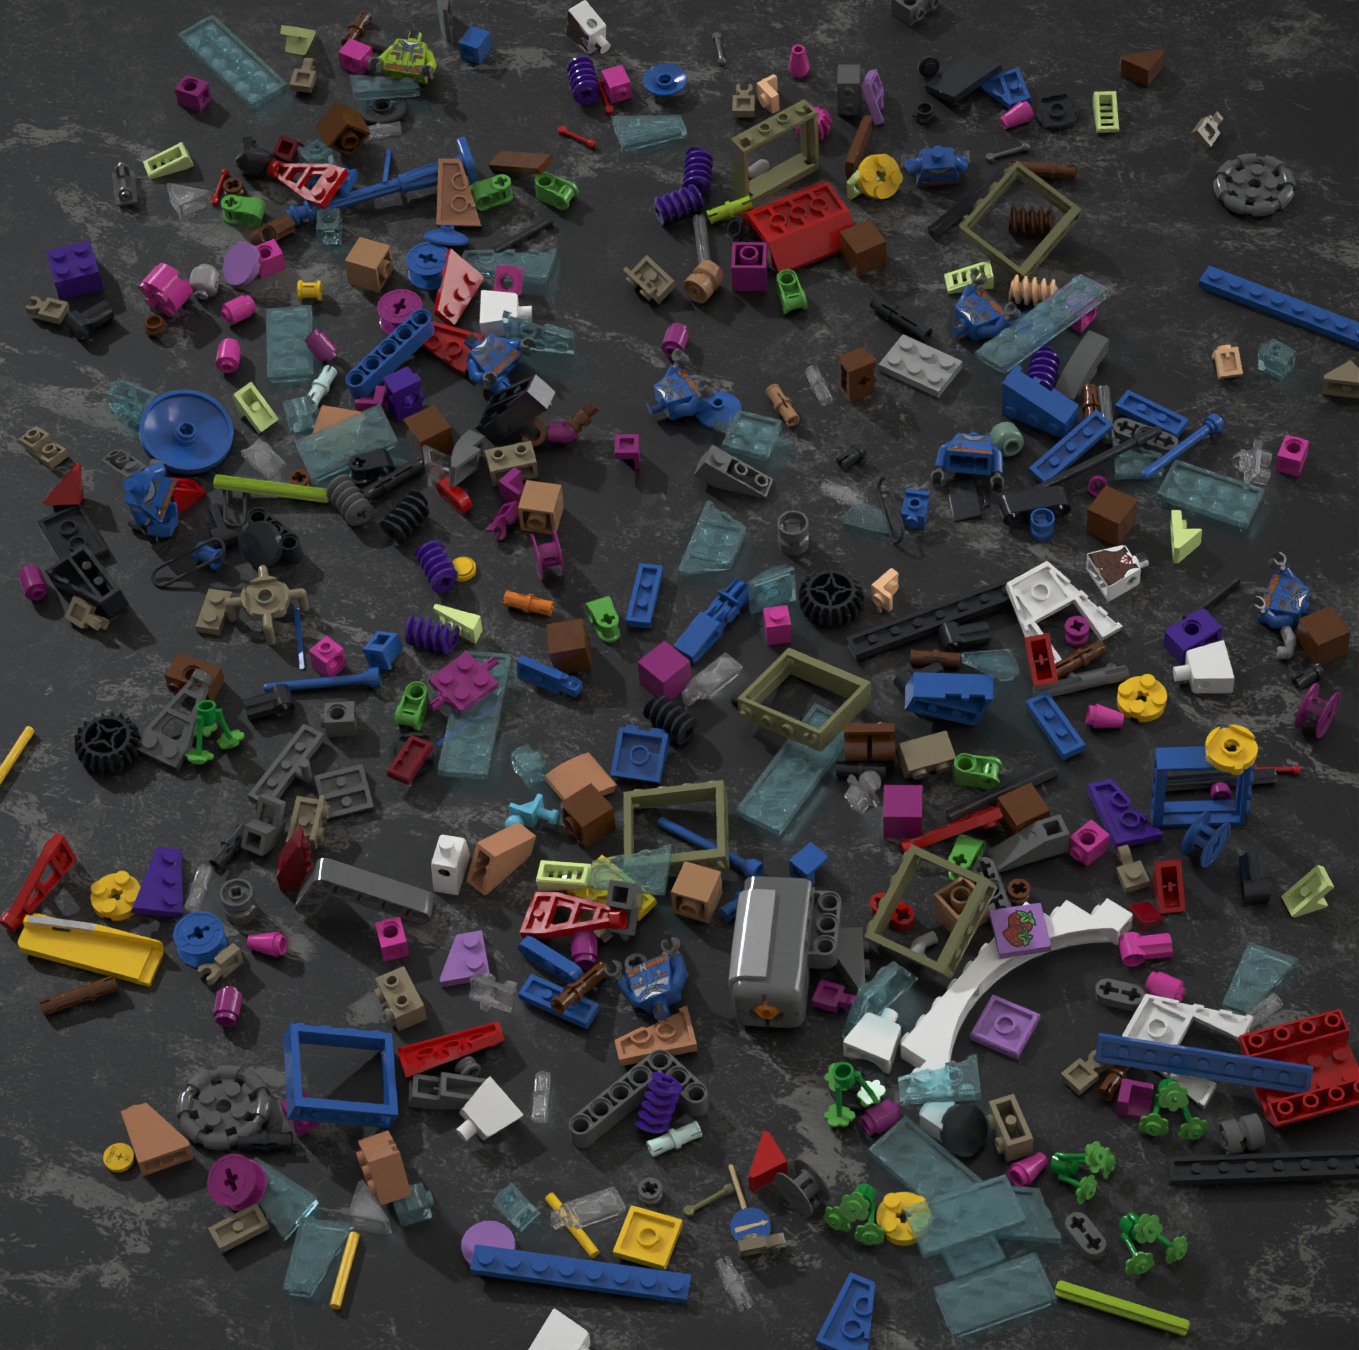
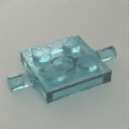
M737 410L734 419L728 424L716 420L713 424L714 431L726 433L722 443V450L767 461L772 449L776 445L788 449L791 447L792 439L779 437L782 429V420Z

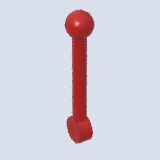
M598 79L599 90L606 106L605 113L611 115L614 113V108L608 102L602 80Z
M565 126L558 127V134H566L587 144L589 148L596 146L594 140H587L566 130Z
M227 169L221 170L219 184L214 196L209 200L212 206L219 204L218 196L225 178L229 176Z
M1255 765V769L1275 768L1276 772H1292L1294 775L1299 774L1301 771L1298 765H1293L1292 767H1257Z

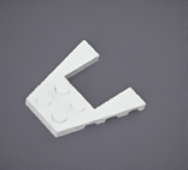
M1048 561L1006 584V590L1025 637L1043 634L1036 623L1071 604H1074L1080 614L1089 622V626L1101 641L1121 631L1122 625L1119 622H1114L1107 616L1108 613L1102 607H1097L1088 599V595L1082 590L1078 591L1071 585V581ZM1052 646L1055 663L1061 661V657Z
M1145 994L1122 1036L1180 1045L1194 1020L1239 1041V1035L1246 1034L1250 1028L1253 1016H1241L1233 1014L1232 1011L1222 1009L1217 1011L1204 1008L1203 1005H1188L1179 1003V1000ZM1158 1071L1166 1079L1176 1080L1180 1088L1185 1087L1188 1090L1187 1096L1203 1109H1205L1217 1087L1216 1083L1209 1079Z

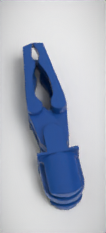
M735 578L723 592L718 591L719 595L710 604L709 608L705 612L701 611L674 644L673 648L691 663L695 664L723 634L722 630L727 623H730L737 615H741L740 609L755 593V589Z

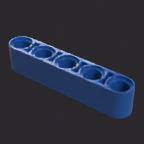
M419 309L413 312L346 375V383L353 398L367 397L376 389V386L383 382V377L392 374L434 334L435 328L429 311Z

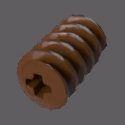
M1015 204L1010 209L1009 231L1013 227L1014 233H1018L1020 227H1022L1024 234H1027L1029 228H1031L1033 235H1036L1038 229H1040L1042 235H1045L1048 229L1051 231L1055 227L1056 213L1053 214L1052 207H1049L1046 213H1044L1042 206L1039 207L1037 212H1035L1033 206H1030L1028 212H1026L1024 205H1021L1019 211H1017Z

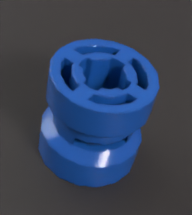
M1046 508L1034 510L1030 517V535L1036 541H1048L1054 535V514Z

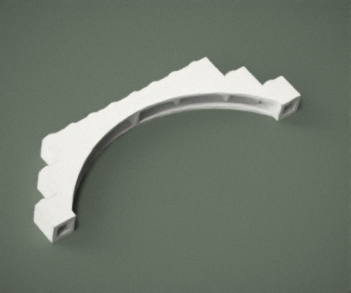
M1108 898L1101 906L1097 905L1091 915L1068 900L1061 907L1057 906L1050 916L1043 912L1051 943V951L1087 943L1112 942L1118 945V938L1122 934L1129 932L1132 928L1133 914ZM993 938L989 944L985 943L981 947L974 961H969L966 964L962 975L958 979L955 978L951 981L947 992L942 997L939 996L935 999L931 1010L926 1015L920 1016L911 1033L907 1032L900 1041L901 1058L916 1067L909 1077L910 1093L925 1102L919 1112L920 1129L942 1142L940 1138V1130L942 1131L943 1126L941 1123L942 1117L947 1109L955 1104L949 1078L952 1049L967 1014L982 994L997 980L1017 966L1047 952L999 959L995 938Z

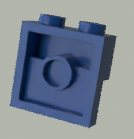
M627 725L626 728L619 727L610 776L613 778L661 784L664 763L667 761L670 745L669 735L666 734V731L657 728L645 731L636 725Z

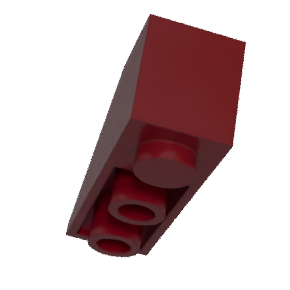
M302 826L296 828L278 855L277 880L280 890H299L300 884L314 865L312 864V850H309V836H304Z

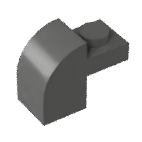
M265 793L259 796L255 819L244 826L241 848L263 856L275 847L284 832L287 822L283 820L285 801Z
M617 880L609 881L606 906L622 908L627 913L626 927L624 929L608 928L609 932L635 935L638 912L642 910L643 901L640 884Z

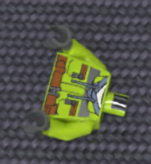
M411 30L408 40L398 38L379 57H371L368 60V70L376 68V72L381 73V68H383L389 79L427 84L428 76H430V79H434L433 73L437 63L433 52L428 49L426 43L421 42L422 33Z

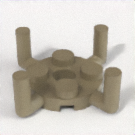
M261 565L258 568L259 577L250 581V585L246 589L245 587L243 588L241 597L228 598L225 600L224 605L228 620L231 622L237 620L235 607L240 606L243 607L250 620H262L266 643L274 645L276 639L272 619L283 617L287 613V608L292 599H298L302 612L309 610V603L305 589L288 590L284 582L281 583L277 581V578L269 576L267 567ZM262 596H271L267 601L259 600Z

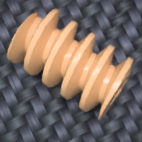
M1015 275L1011 282L1008 302H1011L1014 297L1016 304H1020L1022 299H1024V304L1028 306L1031 300H1033L1034 306L1037 307L1042 301L1044 308H1047L1051 302L1052 308L1055 309L1058 286H1056L1055 279H1052L1050 285H1047L1046 278H1043L1041 283L1038 284L1036 277L1029 283L1027 276L1020 282L1018 275Z

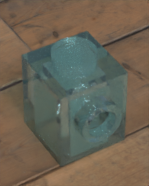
M1272 338L1267 345H1262L1258 351V368L1282 380L1295 366L1296 350Z

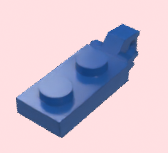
M521 655L517 660V677L554 694L566 693L576 697L583 688V681L574 676L569 677L566 673L564 674L556 668L544 665L535 659Z

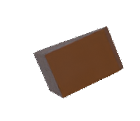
M1164 49L1120 56V75L1148 86L1163 68Z

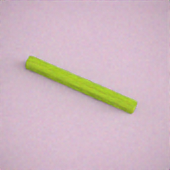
M215 475L213 482L216 489L323 503L329 502L326 495L327 489L225 475Z
M1059 1281L1055 1288V1295L1057 1297L1181 1336H1186L1189 1330L1190 1322L1177 1316L1064 1281Z

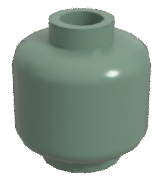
M1001 422L990 432L991 444L995 445L1002 452L1003 457H1011L1017 454L1023 447V436L1013 423Z

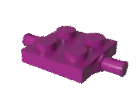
M467 651L429 678V685L438 693V697L428 703L429 708L435 712L446 704L453 707L460 715L468 711L499 688L498 681L489 674L491 669L499 665L498 660L492 656L481 664Z

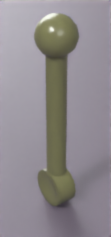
M726 1184L723 1190L694 1206H685L683 1210L684 1215L692 1217L699 1208L725 1194H732L734 1186Z

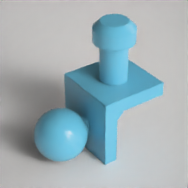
M537 794L532 802L523 805L510 803V817L507 818L505 827L507 828L519 822L523 826L534 828L539 818L548 820L549 824L556 825L560 821L561 814L555 809L552 811L544 809L543 795Z

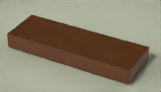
M863 116L845 160V175L848 178H851L857 171L872 134V116Z
M499 151L488 165L491 171L541 175L552 163L553 159L550 154Z

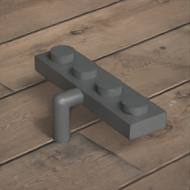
M303 724L248 794L249 801L258 805L259 796L264 793L279 799L295 777L305 782H310L312 780V772L309 759L325 740L324 733Z

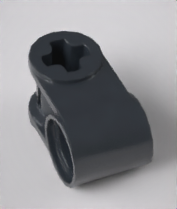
M382 448L354 455L348 461L349 468L351 469L349 477L357 486L375 482V478L383 477L395 470L388 451Z

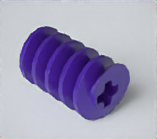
M579 56L572 59L568 63L567 73L573 98L579 104H591L599 98V85L593 60L588 56Z
M691 147L685 154L682 187L687 188L689 184H693L701 194H704L711 188L713 156L702 148Z
M689 184L687 188L681 187L679 191L673 190L671 195L665 193L663 198L657 196L654 199L655 213L661 225H664V217L669 222H672V214H675L677 219H680V211H683L688 216V208H691L696 213L697 205H699L704 210L702 195L693 184Z
M1045 345L1034 348L1026 375L1031 379L1034 376L1041 380L1039 384L1052 391L1058 366L1060 365L1059 356L1055 354L1053 349Z
M434 540L420 546L416 550L415 556L432 590L436 593L450 591L455 586L458 572L454 568V564L451 562L444 544L439 540Z
M412 614L408 617L405 627L406 644L410 646L415 644L418 648L424 646L427 650L443 651L444 654L448 655L457 644L460 628L456 625L454 630L451 631V624L447 623L444 629H442L441 621H437L435 627H433V620L429 618L426 624H424L422 616L418 618L417 622H414V615Z
M653 1072L651 1078L655 1081L648 1083V1087L653 1091L645 1092L644 1095L649 1100L642 1101L641 1105L646 1110L638 1112V1116L642 1119H637L635 1124L638 1128L647 1132L664 1133L669 1129V1122L672 1120V1113L676 1109L675 1103L679 1100L678 1094L682 1091V1085L675 1078L667 1074Z

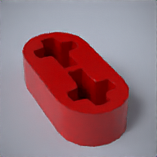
M444 477L435 483L439 495L458 513L463 514L472 508L473 505L470 498L459 486L449 487L448 477Z
M877 893L872 896L870 911L873 916H875L878 910L877 904L886 893ZM900 901L888 925L900 931H907L915 923V912L910 906ZM905 915L908 916V919L903 918L902 920H899V917H904Z

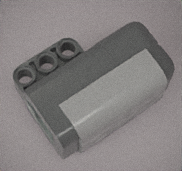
M752 876L745 880L744 891L738 897L728 980L731 1007L735 1011V1017L742 1025L797 1028L803 1024L806 1016L810 969H829L834 967L838 961L843 916L839 894L833 891L815 890V887H812V882L803 878Z

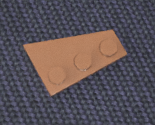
M438 158L437 227L447 224L454 227L482 228L461 159Z
M687 1005L680 1008L679 1013L671 1017L658 1020V1023L648 1028L640 1027L614 1040L620 1066L639 1063L650 1053L659 1049L666 1050L672 1056L698 1051Z

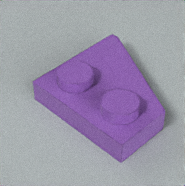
M877 69L868 71L860 87V94L862 99L866 100L874 124L877 125L884 122L880 110L884 109V89Z
M482 930L456 935L440 977L441 987L490 979Z

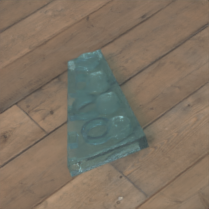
M506 249L502 253H495L494 250H464L462 258L480 274L495 277L497 265L505 264L525 268L524 282L546 285L558 257V249H549V252H538V249H529V252L515 253V249Z
M1011 649L961 653L962 663L993 678H999V681L1014 680V676H1020L1019 665Z

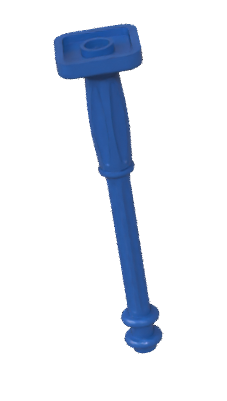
M464 136L456 140L460 155L455 156L454 159H461L470 186L478 181V177ZM438 162L398 174L397 178L386 183H378L351 191L347 197L334 196L325 209L314 206L305 200L303 206L295 207L294 204H291L290 209L286 210V213L293 218L295 225L298 226L300 225V220L308 218L312 222L314 221V216L400 191L407 193L438 185Z

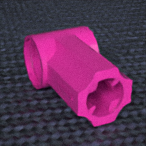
M1127 932L1118 938L1122 962L1125 966H1138L1146 959L1171 957L1173 954L1172 940L1169 933L1141 936L1137 932Z

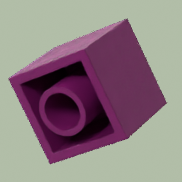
M767 242L732 243V291H767Z
M665 640L638 661L639 682L655 697L658 696L660 698L663 695H667L671 700L692 684L690 661Z
M884 785V838L913 839L922 835V785Z

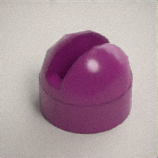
M1102 476L1092 477L1088 483L1089 492L1094 496H1098L1106 485L1108 486L1106 479ZM1096 481H1100L1101 489L1096 490Z
M1218 782L1212 786L1210 791L1211 800H1231V790L1226 783Z

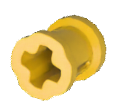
M303 280L298 281V301H302L303 298H316L317 301H322V280H318L317 283H304Z

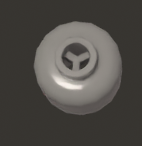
M200 264L192 270L189 283L193 289L194 296L199 299H207L217 294L220 274L214 266Z

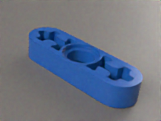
M526 936L518 945L519 952L526 959L566 984H573L584 974L577 964L531 936Z

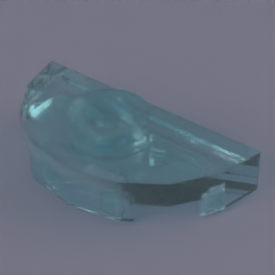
M860 504L852 507L844 515L841 522L886 534L889 533V522L886 515L880 508L871 504Z

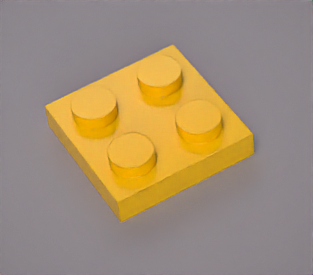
M631 1205L614 1247L613 1257L665 1271L683 1226L682 1219Z

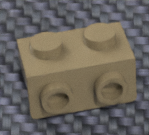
M647 255L632 271L627 267L623 269L629 275L626 280L635 288L639 285L642 288L640 293L648 301L653 298L658 304L678 285Z
M320 795L319 800L300 796L296 797L286 843L296 828L302 826L304 836H309V850H317L318 842L322 843L325 828L322 827L323 821L328 819L330 813V805L327 804L325 796Z

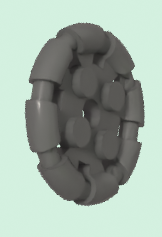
M1257 153L1242 154L1236 156L1233 161H1226L1215 174L1216 179L1213 182L1216 197L1219 201L1224 202L1226 208L1240 215L1244 213L1251 214L1252 217L1268 216L1274 214L1275 210H1282L1290 203L1294 196L1293 191L1296 189L1294 175L1290 169L1285 168L1283 162L1269 155L1265 157L1257 156ZM1251 185H1257V186H1259V188L1249 187V186H1251ZM1246 202L1254 203V206L1247 205Z
M221 1065L217 1066L218 1069L207 1071L206 1069L190 1079L186 1084L187 1089L185 1092L180 1093L176 1106V1117L180 1119L179 1127L184 1135L193 1143L203 1144L204 1148L210 1150H229L231 1146L238 1145V1136L259 1134L262 1131L263 1123L268 1122L271 1113L272 1102L271 1097L267 1095L268 1087L253 1071L246 1072L241 1066ZM221 1079L222 1084L212 1086V1081ZM239 1080L245 1082L242 1087L238 1084ZM195 1094L199 1095V1101L193 1098ZM257 1097L256 1101L250 1103L249 1099ZM222 1105L231 1106V1109L226 1113L217 1111ZM193 1116H199V1119H191ZM249 1116L253 1118V1121L247 1122L246 1119ZM208 1129L213 1130L212 1133L205 1134ZM237 1131V1134H234V1135H231V1136H227V1135H226V1134H231V1133H234V1132Z

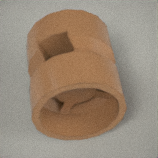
M703 260L694 269L693 274L691 273L683 282V290L693 301L704 303L724 281V273L714 262Z

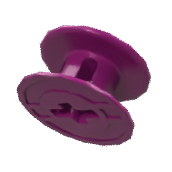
M405 289L393 290L383 295L377 305L381 330L386 335H390L413 312L422 309L421 298L415 292Z
M555 529L552 530L553 542L541 545L536 544L535 537L531 534L534 559L541 581H543L542 569L559 565L562 576H565L562 553Z
M1314 683L1299 707L1295 719V728H1300L1306 720L1318 724L1316 737L1321 738L1336 714L1341 695L1337 692L1329 701L1318 697L1320 686L1319 683ZM1316 701H1321L1325 703L1326 706L1320 707L1316 705ZM1311 713L1316 714L1320 717V719L1315 720L1311 718L1309 715Z
M231 1153L222 1156L213 1164L209 1171L207 1180L208 1192L212 1199L221 1206H227L233 1211H242L261 1202L267 1188L266 1172L259 1163L241 1154Z

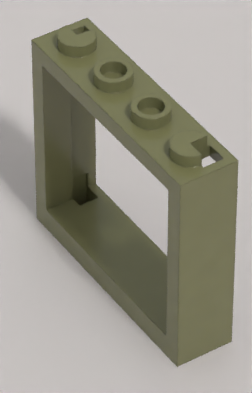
M805 99L731 138L733 192L737 199L749 195L750 201L754 205L819 169L818 112ZM800 125L801 153L749 181L748 152Z
M1016 161L1012 167L1010 166L1004 170L1002 179L998 183L994 182L987 191L988 195L984 199L980 198L975 203L974 211L969 216L965 215L963 217V221L958 225L959 236L1011 276L1015 277V275H1018L1019 281L1022 282L1025 276L1028 278L1080 219L1082 209ZM1016 179H1019L1065 214L1020 267L972 232L975 226Z
M788 648L737 698L739 717L822 752L844 729V724H849L872 701L871 682ZM790 674L848 698L819 729L761 705Z
M711 780L695 784L685 783L670 787L660 786L653 789H636L624 792V869L626 875L633 881L678 876L685 861L717 871L730 870L728 794L723 780ZM716 800L717 849L634 858V809Z
M911 844L909 850L902 857V864L897 873L890 880V887L886 895L879 901L878 910L874 918L868 923L864 937L875 945L951 980L998 886L988 878ZM922 859L976 883L937 962L882 937Z

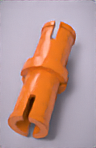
M507 590L503 599L505 600L503 602L504 606L522 609L525 613L535 612L550 617L554 608L553 601L536 598L533 594L522 595Z

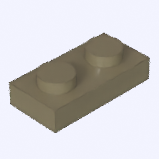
M208 589L195 626L197 632L213 635L221 634L227 617L224 602L228 598H233L232 592Z
M257 1203L208 1228L221 1254L270 1229Z

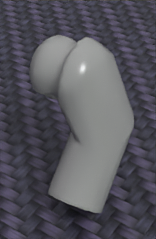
M760 159L748 167L749 178L753 179L768 171L770 168L769 162L765 159Z
M1284 626L1280 630L1284 646L1277 648V657L1288 660L1293 657L1297 639L1292 628Z
M930 931L914 939L910 950L926 957L923 952L925 948L938 942L935 932Z

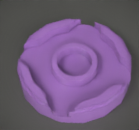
M239 242L228 251L223 264V274L228 283L236 287L247 286L256 278L260 269V264L258 263L260 252L256 246L248 242Z
M482 1221L474 1224L466 1231L461 1243L463 1258L469 1266H471L475 1244L513 1250L516 1248L512 1231L497 1221Z

